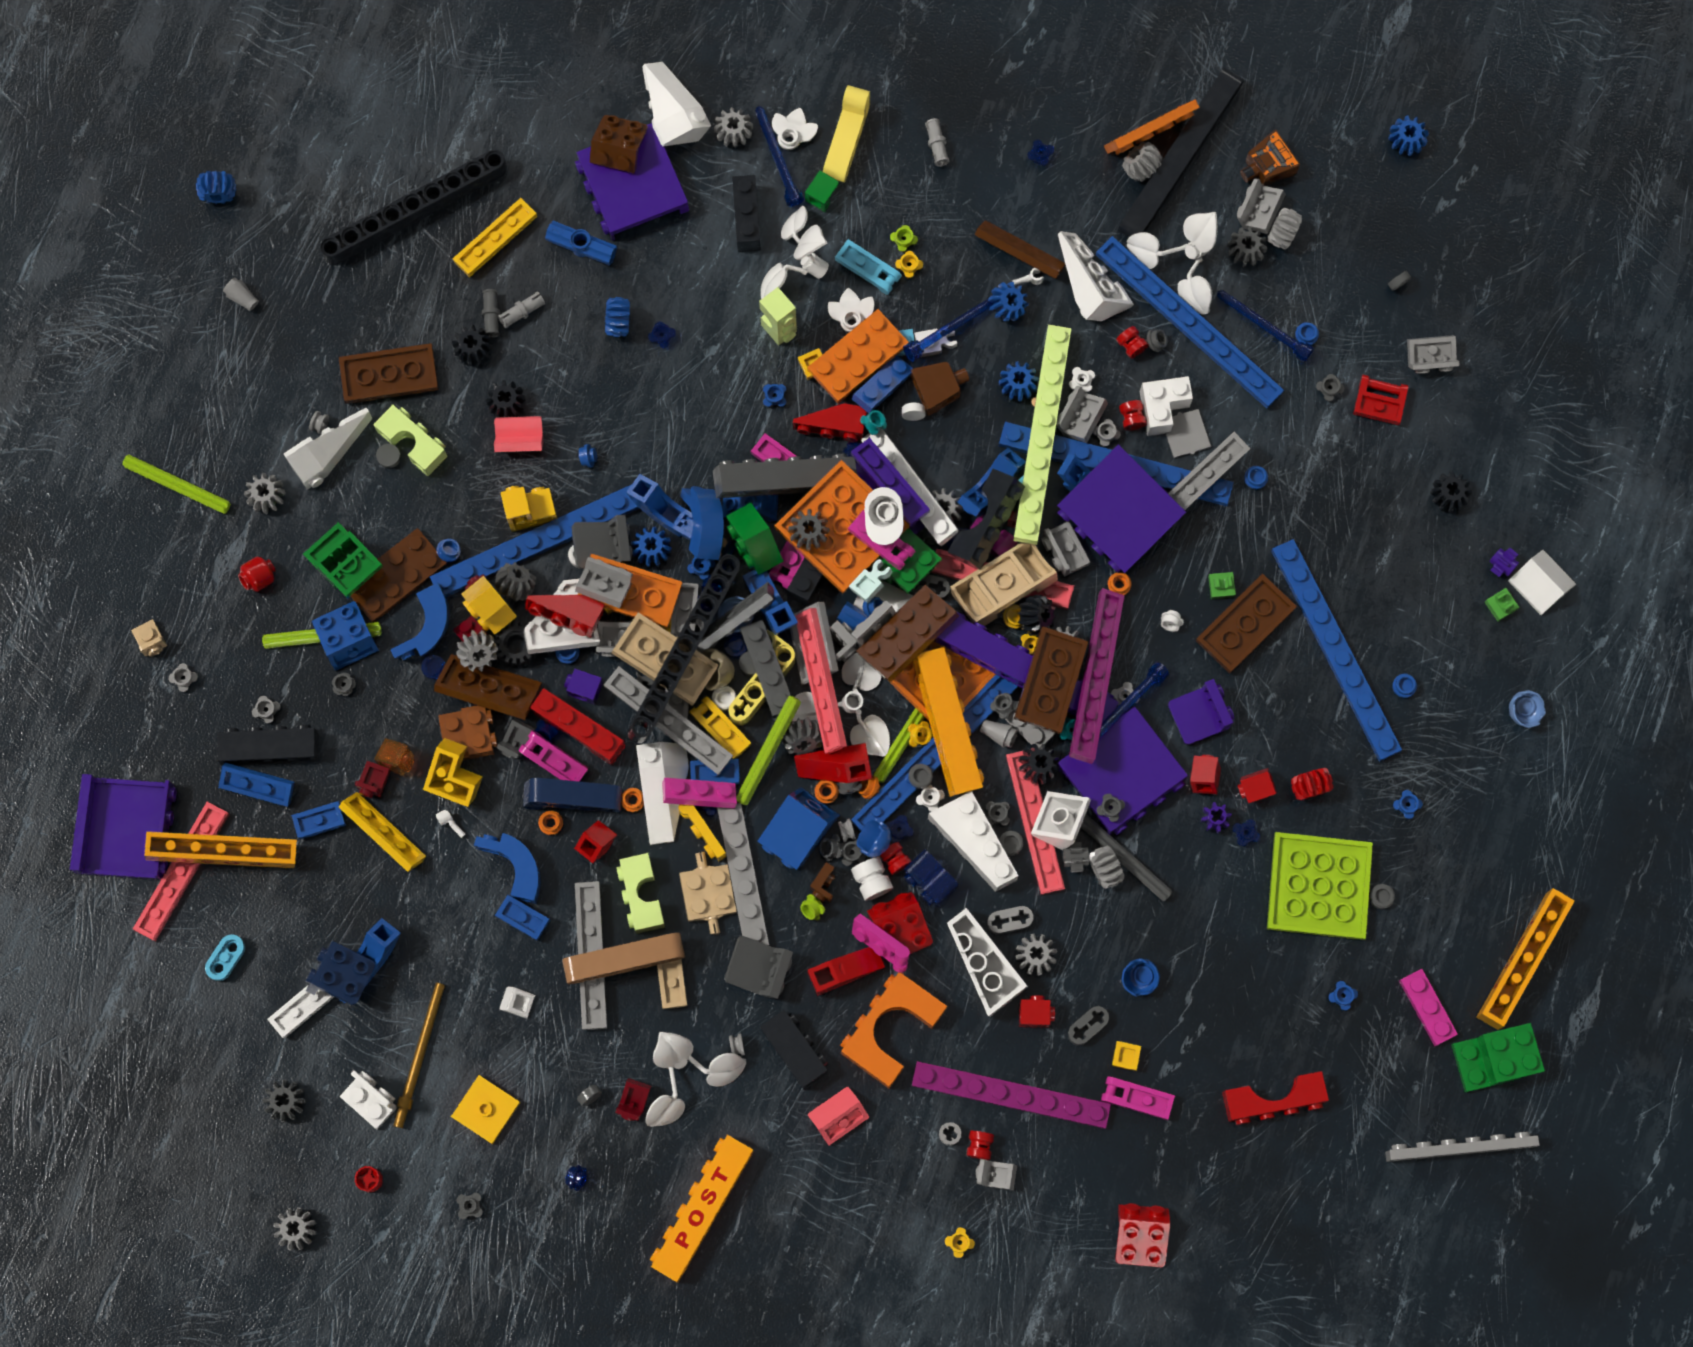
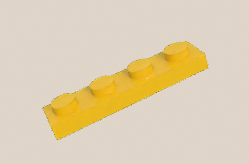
M520 198L453 258L454 263L470 278L537 218V213Z
M358 792L341 802L339 808L407 872L424 861L426 855Z

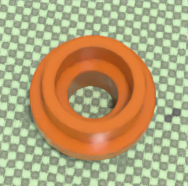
M1122 572L1112 574L1108 580V589L1122 595H1126L1132 586L1130 577ZM1120 581L1123 583L1124 587L1117 588L1115 586V583Z
M871 775L872 779L860 781L862 789L858 792L862 794L863 798L871 799L879 792L880 784L876 776Z
M822 780L815 787V797L823 804H830L838 797L839 789L833 781ZM823 789H830L831 794L824 796L822 794Z
M637 788L625 790L622 794V807L628 812L641 810L644 806L642 791ZM630 797L638 799L636 804H630L628 800Z
M546 811L540 816L538 824L544 834L555 835L562 829L563 820L559 813ZM548 820H555V825L553 827H548Z

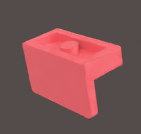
M541 416L495 418V452L542 451L544 442Z
M845 1087L808 1113L809 1118L828 1145H831L870 1118L849 1087Z

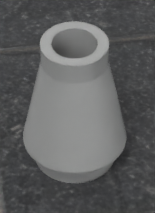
M234 277L223 289L227 298L249 311L253 310L259 302L241 279L238 280Z
M985 719L980 729L981 733L987 735L1003 748L1005 746L1011 748L1018 734V730L1014 729L1013 725L993 722Z

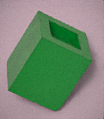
M819 171L805 191V201L825 213L830 205V197L839 185V182L824 172Z

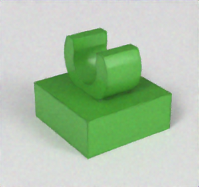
M1233 572L1209 574L1211 599L1234 598L1236 596Z
M1507 588L1485 601V604L1497 621L1502 620L1519 609L1518 604Z

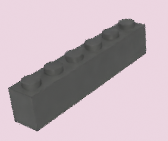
M837 454L832 456V458L816 455L810 457V459L803 460L800 456H795L785 461H779V458H769L765 462H757L756 459H747L742 461V463H734L732 460L722 461L713 470L716 498L808 493L841 460L857 474L855 459L853 457H846V454Z

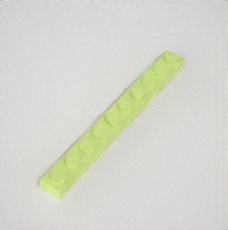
M1048 325L1022 483L1025 488L1019 502L1013 541L1035 545L1038 543L1071 328Z

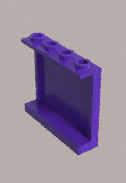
M652 123L647 125V133L639 147L635 173L590 163L591 147L576 152L578 161H575L579 175L584 174L586 181L583 184L588 195H593L595 200L592 201L596 215L601 214L603 219L600 222L605 235H610L612 241L615 240L614 234L678 209L680 214L689 211L686 196L664 146L662 147L653 129Z
M1119 444L1057 505L1060 508L1057 513L1066 522L1071 519L1077 525L1074 530L1083 539L1088 536L1094 542L1091 547L1100 556L1105 553L1111 559L1108 564L1117 573L1121 570L1125 573L1186 513Z
M1136 707L1100 731L1096 758L1092 764L1071 758L1069 755L1057 763L1059 772L1062 775H1066L1082 797L1091 799L1089 807L1108 830L1107 833L1109 835L1113 833L1118 835L1128 827L1126 823L1133 818L1135 821H1138L1147 814L1145 809L1152 804L1155 807L1160 805L1167 799L1164 795L1171 790L1174 793L1179 791L1186 785L1184 781L1188 776ZM1105 794H1111L1112 797L1123 800L1125 803V808L1120 811L1119 819L1116 822H1111L1108 817L1097 814L1096 809L1098 806H1101L1103 802L1102 797Z
M82 774L70 870L75 874L161 880L163 873L166 874L168 869V862L145 860L146 832L168 833L169 826H172L174 820V813L171 811L172 802H175L177 796V789L174 787V784L169 780H165V782L95 778L93 775Z

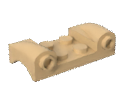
M1021 542L984 565L980 570L978 569L959 580L950 588L952 596L971 622L985 626L997 619V614L1035 590L1037 592L1042 591L1058 581L1055 569L1046 562L1035 544Z

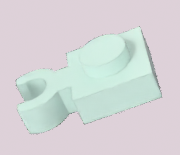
M880 559L873 564L871 572L864 569L849 585L850 589L866 603H869L884 587L881 580L889 578L892 574L889 566L884 571H879L884 565Z

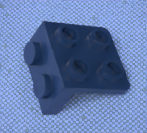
M332 941L327 949L322 947L316 958L320 963L316 970L311 969L305 982L309 983L306 991L315 995L320 989L350 1005H355L374 970L375 963Z

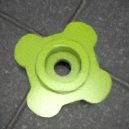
M903 225L890 235V240L897 244L900 252H905L907 247L918 242L917 236L913 235L912 230L907 225Z
M812 894L807 895V900H804L800 906L802 914L809 920H819L820 914L825 913V908L821 901Z

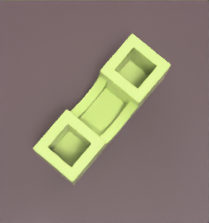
M777 287L762 298L759 304L760 310L764 313L761 317V326L779 346L783 342L788 343L796 336L797 324L796 307Z
M392 405L373 424L376 431L393 445H396L404 438L415 440V447L408 454V457L417 468L429 476L446 459L447 454L444 450L446 446L438 438L432 439L428 436V430L421 423L415 424L410 420L411 415L404 408L398 409Z
M645 853L619 859L621 866L616 868L619 881H624L626 890H622L624 904H629L631 913L627 914L630 929L634 928L636 934L665 928L659 900L645 902L638 897L639 888L644 883L655 880L649 854Z

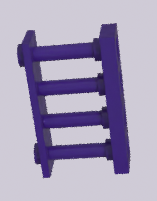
M869 437L851 451V455L857 461V475L873 490L885 487L896 491L901 498L903 519L910 525L909 529L917 535L925 527L920 519L927 515L930 509Z

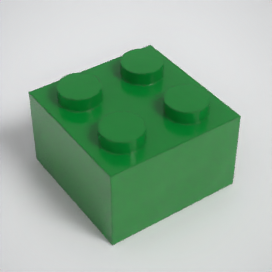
M752 503L726 516L730 524L726 528L732 539L736 540L734 546L740 556L744 555L743 559L749 569L753 567L757 574L760 575L784 562L770 528Z

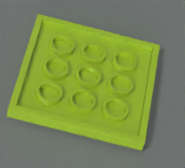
M1275 832L1267 930L1365 940L1373 843Z

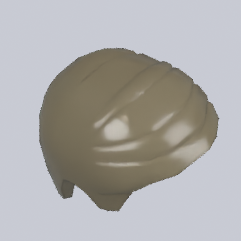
M710 648L703 651L702 654L719 665L705 688L711 691L728 685L735 673L732 661L718 649Z

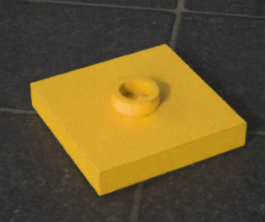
M478 1075L451 1117L493 1144L520 1102Z

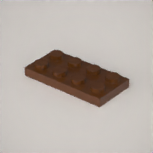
M432 343L339 357L345 404L439 390Z
M416 528L377 559L383 567L350 597L357 603L367 618L374 623L429 581L430 576L439 573L448 564L439 558L436 549L422 532Z
M1262 573L1196 639V642L1230 674L1297 606Z
M924 585L856 652L890 683L947 629L959 615L957 611L929 587Z
M1044 626L1041 627L1015 712V720L1058 734L1062 732L1088 641Z
M451 654L434 685V692L525 720L531 710L530 707L541 690L542 682L487 665L483 666V671L476 667L472 672L468 666L464 667L461 665L460 659L456 655Z

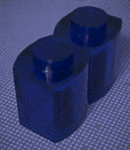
M926 849L904 868V873L906 874L904 879L911 887L917 886L921 889L922 893L920 895L929 905L934 903L938 907L959 886L958 882Z

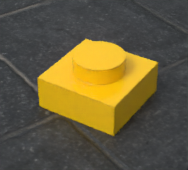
M819 348L798 357V362L807 381L814 378L808 372L807 367L822 355Z
M1117 1041L1112 1066L1137 1071L1141 1046Z

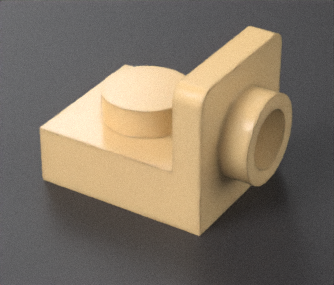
M153 619L131 630L141 653L145 657L148 655L155 656L162 652V648L167 646Z

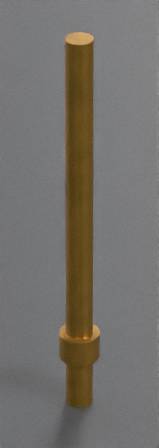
M440 983L435 984L402 1097L399 1096L397 1107L399 1108L393 1125L397 1128L403 1129L408 1110H411L413 1105V1092L445 985Z

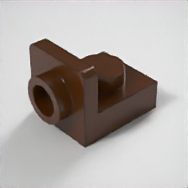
M827 862L810 885V890L813 891L812 895L822 903L825 900L830 903L833 899V895L822 889L824 886L828 888L835 878V875L832 874L834 867Z

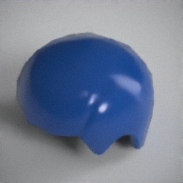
M876 818L870 820L861 830L856 842L857 847L861 849L860 852L871 858L882 855L889 848L892 839L890 828Z
M1139 958L1130 961L1123 969L1121 981L1124 989L1131 995H1148L1159 985L1160 973L1157 965L1148 959Z

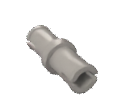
M933 118L925 122L929 135L928 145L932 149L935 165L945 166L949 163L945 148L947 142L946 138L942 135L939 119Z
M537 291L522 302L517 301L514 303V307L499 314L498 318L501 324H504V328H508V326L519 319L529 317L528 314L545 305V301Z

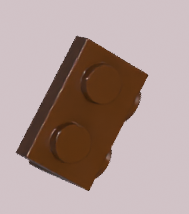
M604 115L591 140L590 163L635 173L639 147L647 133L648 126L638 121H630L614 115Z

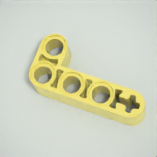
M850 85L845 90L842 112L823 168L825 174L844 183L847 179L870 106V91Z
M767 630L777 659L781 653H788L791 656L787 662H782L778 659L783 676L785 677L795 664L794 649L777 635H774L773 632ZM756 673L729 706L730 720L737 726L746 725L766 701ZM751 690H759L761 696L757 699L750 698L748 694ZM744 708V716L738 715L736 717L735 710L741 711Z

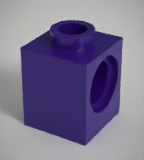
M574 668L572 675L568 674L564 687L567 688L568 696L595 705L603 686V680L601 677Z

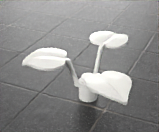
M801 206L787 219L781 230V237L787 241L793 236L798 243V247L794 252V258L801 260L800 263L803 266L802 268L791 265L783 267V264L778 263L772 267L763 279L761 299L777 287L779 289L782 287L787 278L788 270L801 272L804 275L809 272L817 279L822 278L828 270L829 264L813 253L827 244L822 229L818 225H813L802 235L801 239L798 237V232L804 228L808 217L807 209L804 206Z
M1216 212L1197 213L1187 217L1183 225L1185 237L1191 242L1180 247L1158 251L1160 246L1159 240L1154 235L1145 232L1136 233L1128 238V251L1149 269L1157 266L1159 262L1158 256L1185 250L1186 256L1195 260V263L1188 272L1187 279H1183L1178 283V295L1199 314L1210 313L1212 302L1211 286L1203 277H1192L1199 263L1203 261L1202 256L1209 253L1216 243L1218 230Z
M855 653L844 663L841 671L843 682L853 685V691L848 692L842 701L838 702V708L842 707L847 713H856L859 724L854 726L850 732L851 744L866 743L868 755L884 757L888 753L890 745L888 728L885 722L876 715H869L864 721L861 719L860 708L863 705V697L857 690V687L862 691H870L876 688L882 676L863 660L858 653ZM803 692L796 695L795 697L801 701V704L792 721L795 722L798 718L804 720L808 717L810 721L816 720L818 723L812 693Z
M659 1032L658 1042L653 1053V1061L656 1066L669 1069L673 1094L672 1096L662 1095L651 1104L646 1115L647 1126L655 1127L670 1124L679 1119L685 1110L684 1101L676 1099L678 1092L674 1068L681 1069L685 1067L688 1062L687 1060H689L704 1074H708L706 1081L709 1085L718 1087L734 1081L744 1070L746 1059L741 1058L737 1054L725 1053L713 1059L709 1069H706L691 1056L693 1044L689 1039L673 1033Z

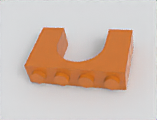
M899 972L896 976L891 974L884 984V987L887 989L882 996L877 994L869 1005L872 1008L867 1016L862 1014L856 1022L855 1027L858 1029L852 1036L848 1034L840 1044L843 1048L841 1051L843 1056L888 1089L899 1076L904 1066L878 1047L873 1033L878 1019L889 1011L903 1010L911 1013L932 1029L947 1009L944 1003Z

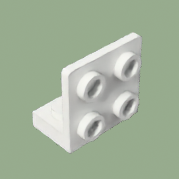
M353 1071L351 1075L356 1079L340 1097L378 1130L397 1109V1106L393 1103L395 1098L382 1087L379 1090L374 1087L377 1082L364 1071L360 1074Z

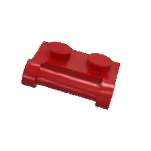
M1362 374L1353 415L1399 425L1401 423L1408 385L1401 384L1399 386L1370 379L1368 375ZM1371 388L1396 394L1398 399L1367 392L1366 390Z

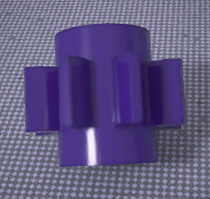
M1510 547L1506 551L1500 548L1489 561L1493 564L1491 571L1498 577L1503 573L1509 576L1519 565V562L1516 560L1518 553Z
M1213 802L1211 809L1207 807L1203 809L1207 816L1202 817L1201 822L1207 823V831L1213 828L1219 833L1221 826L1228 828L1229 823L1225 820L1230 818L1232 814L1226 813L1224 810L1226 808L1225 804L1219 807ZM1218 813L1220 815L1219 820L1214 822L1212 818Z

